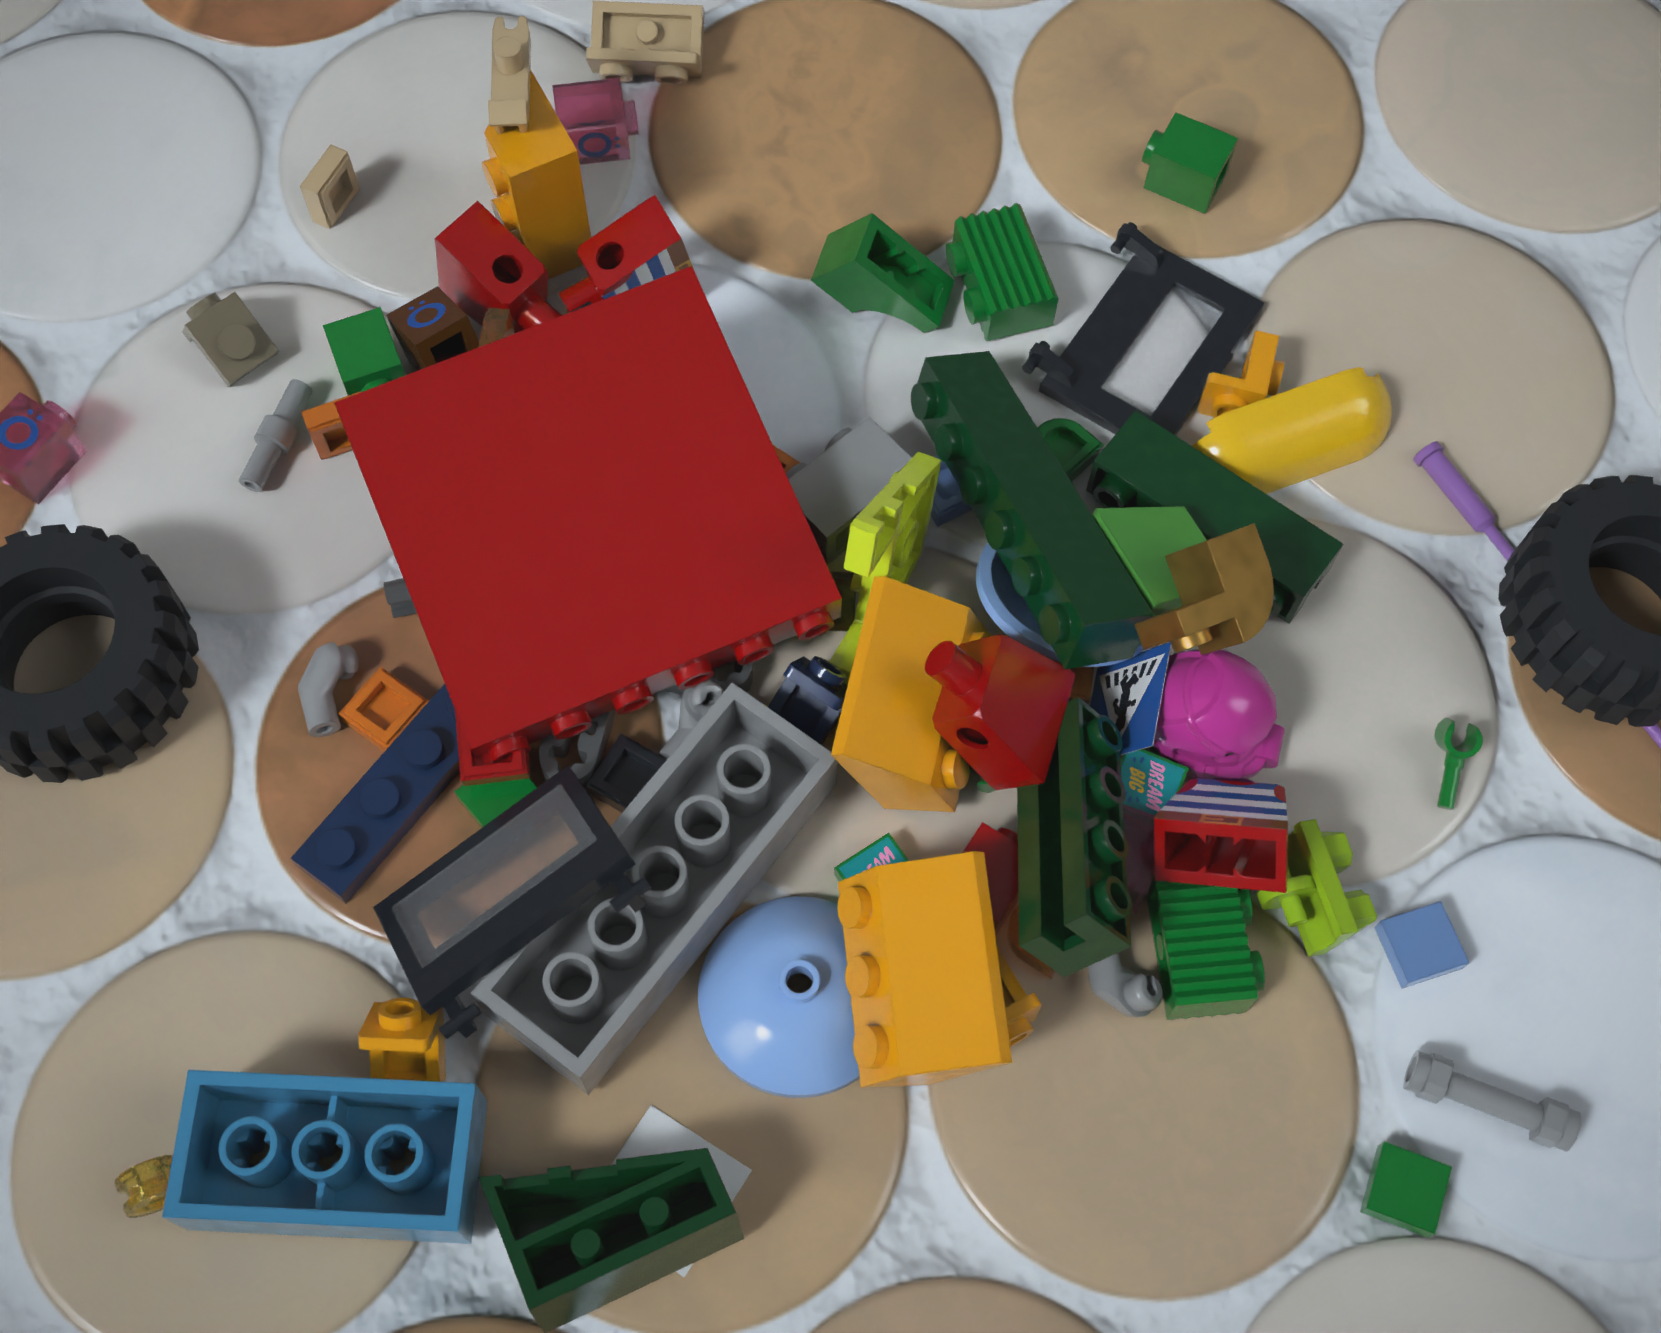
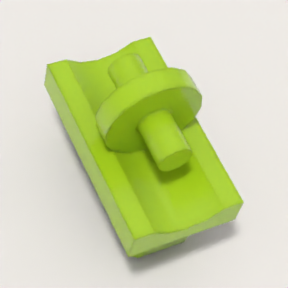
M1316 819L1299 821L1293 826L1294 830L1288 834L1286 893L1259 891L1257 893L1262 909L1270 910L1282 907L1289 927L1297 926L1308 957L1326 954L1375 922L1377 918L1369 894L1364 893L1362 890L1344 892L1337 874L1352 865L1353 856L1345 833L1321 832Z

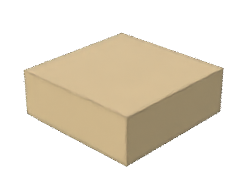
M331 144L300 185L312 222L328 229L336 223L360 189L348 151Z

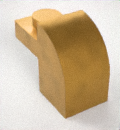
M1255 523L1166 555L1165 558L1183 606L1134 624L1143 649L1170 641L1174 653L1198 646L1200 654L1204 655L1245 643L1256 636L1270 615L1273 604L1274 585L1270 564Z

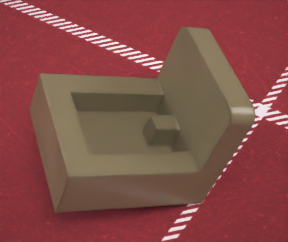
M216 292L212 293L186 311L191 321L184 325L182 333L189 342H195L228 387L270 360L279 352L236 292H233L223 300L219 298Z

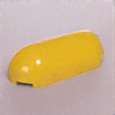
M1362 367L1344 370L1228 411L1209 420L1206 424L1211 433L1201 438L1192 447L1265 494H1269L1357 462L1374 453L1385 440L1391 425L1392 404L1390 394L1378 373L1375 376H1367Z

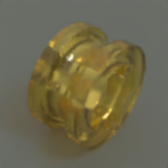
M173 1155L159 1156L141 1162L127 1169L115 1179L114 1184L117 1192L121 1194L126 1193L128 1196V1200L123 1204L126 1217L139 1218L164 1209Z

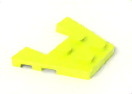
M919 451L899 472L896 471L893 474L889 483L855 517L850 525L843 569L854 572L850 589L858 593L859 597L855 619L829 661L845 673L847 678L843 683L847 686L874 577L886 576L907 584L924 550L942 460Z

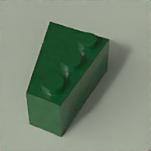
M708 1148L616 1159V1165L572 1170L570 1165L547 1168L548 1173L504 1179L502 1174L479 1177L528 1310L544 1333L550 1332L744 1239L737 1213Z

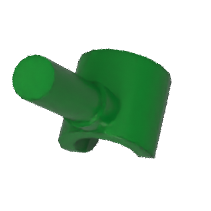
M1444 718L1438 723L1434 735L1436 744L1446 752L1443 765L1445 769L1437 807L1447 810L1454 809L1460 774L1464 768L1465 758L1474 756L1479 752L1483 744V736L1479 728L1469 723L1466 729V738L1460 745L1453 747L1451 736L1454 732L1455 723L1450 718Z

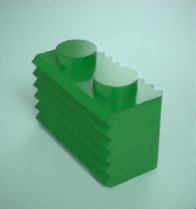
M1015 203L1011 207L1003 206L1000 210L993 208L988 213L982 211L978 215L971 213L966 218L962 216L957 218L954 223L953 240L946 244V258L952 276L954 278L962 276L963 284L966 285L963 300L970 323L972 325L980 323L981 331L984 332L986 341L1052 326L1059 298L1022 206Z
M1153 874L1145 889L1167 1020L1188 1019L1192 1017L1201 1018L1204 1016L1213 1017L1216 1015L1247 1012L1258 999V992L1263 991L1265 987V971L1262 957L1259 951H1250L1248 936L1245 932V926L1251 925L1253 917L1249 890L1155 881V874Z

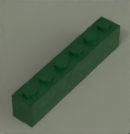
M990 351L925 357L918 382L911 391L912 411L915 417L921 420L934 442L938 457L946 463L960 488L964 502L971 506L985 531L989 545L997 551L1011 575L1016 592L1023 596L1037 620L1043 639L1052 646L1064 669L1132 658L1140 643V638L1134 624L1152 618L1154 614Z

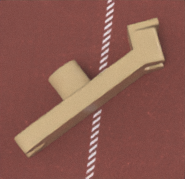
M525 16L518 17V25L514 29L505 28L504 18L496 17L492 29L491 100H488L489 126L495 127L498 134L504 133L505 126H518L521 133L528 131L530 120L531 38Z

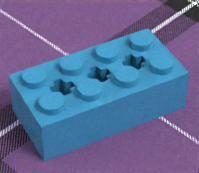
M188 1070L162 1218L186 1230L472 1244L488 1101L475 1083ZM266 1142L270 1145L266 1158L261 1159L258 1165L253 1166L248 1162L251 1153H261ZM335 1145L343 1150L340 1160L333 1163L330 1169H323L319 1165L320 1158L332 1156ZM405 1148H408L415 1155V1159L412 1165L405 1167L403 1173L396 1174L389 1167L390 1161L402 1159Z

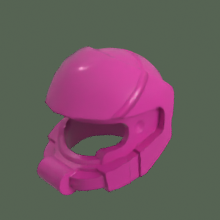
M1199 649L1169 655L1153 745L1159 751V756L1188 767L1189 770L1186 777L1190 779L1202 778L1233 781L1240 778L1249 779L1254 777L1263 768H1276L1279 762L1285 729L1278 724H1274L1277 719L1276 695L1264 675L1246 659L1224 650L1201 655Z

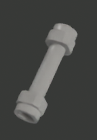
M1419 1050L1413 1054L1406 1070L1403 1088L1415 1093L1417 1097L1435 1104L1445 1097L1530 1130V1141L1548 1148L1555 1147L1567 1152L1575 1143L1581 1126V1113L1570 1109L1567 1104L1549 1097L1543 1099L1538 1104L1453 1071V1060L1434 1053L1429 1055Z

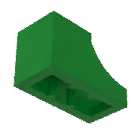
M873 213L827 235L811 278L814 284L852 313L859 310H868L888 314L911 324L923 333L940 326L955 282L953 278Z

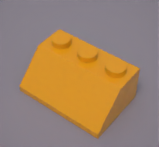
M530 69V120L528 131L521 133L518 126H505L504 133L498 134L495 127H490L488 124L484 135L490 159L483 161L482 167L489 186L496 198L490 200L496 219L545 266L548 271L549 280L583 266L576 251L582 243L591 238L578 151Z
M875 576L831 756L884 809L955 812L960 789L966 786L969 779L970 765L934 728L932 717L942 685L925 672V662L932 649L943 641L949 640L959 646L961 643L991 637L992 635L986 630L970 607L886 576Z
M972 851L880 865L839 881L837 910L839 920L843 925L847 960L845 982L851 996L855 1032L853 1054L859 1068L861 1088L930 1085L1012 1063L984 852Z

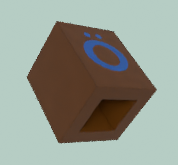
M438 286L386 315L408 362L417 371L481 347L468 315Z

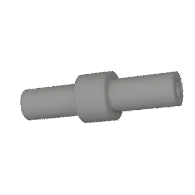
M292 379L273 415H266L254 436L257 446L239 478V483L245 488L254 492H261L279 456L287 455L298 435L295 425L313 392L312 388L305 382Z

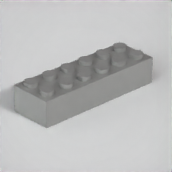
M731 683L611 826L636 863L625 872L634 884L644 876L652 887L641 895L647 905L636 913L630 905L617 913L610 904V901L618 896L620 892L612 881L485 975L471 992L482 1013L580 1090L589 1095L837 785L838 762L831 756V752L737 685Z

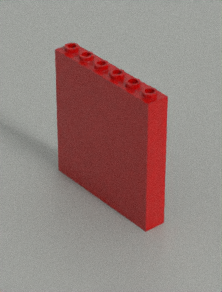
M692 266L334 402L470 749L476 757L489 753L494 764L500 762L502 757L521 749H526L529 753L531 750L529 744L553 734L557 740L576 736L592 726V718L614 709L620 715L637 711L650 704L654 699L652 694L675 684L680 690L695 687L714 676L713 669L734 660H737L739 665H746L761 660L774 651L773 644L795 635L798 636L799 640L812 639L830 630L834 626L833 620L841 617L842 597Z

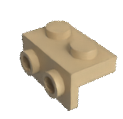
M593 0L591 47L586 48V61L592 73H600L599 77L610 82H630L633 80V75L655 76L656 82L668 85L686 84L688 77L701 78L704 32L703 5Z

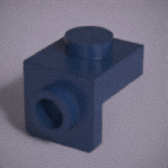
M802 656L791 662L783 674L786 678L769 703L768 708L822 745L840 718L847 685L843 682L847 677L842 670L821 657L814 656L810 661Z

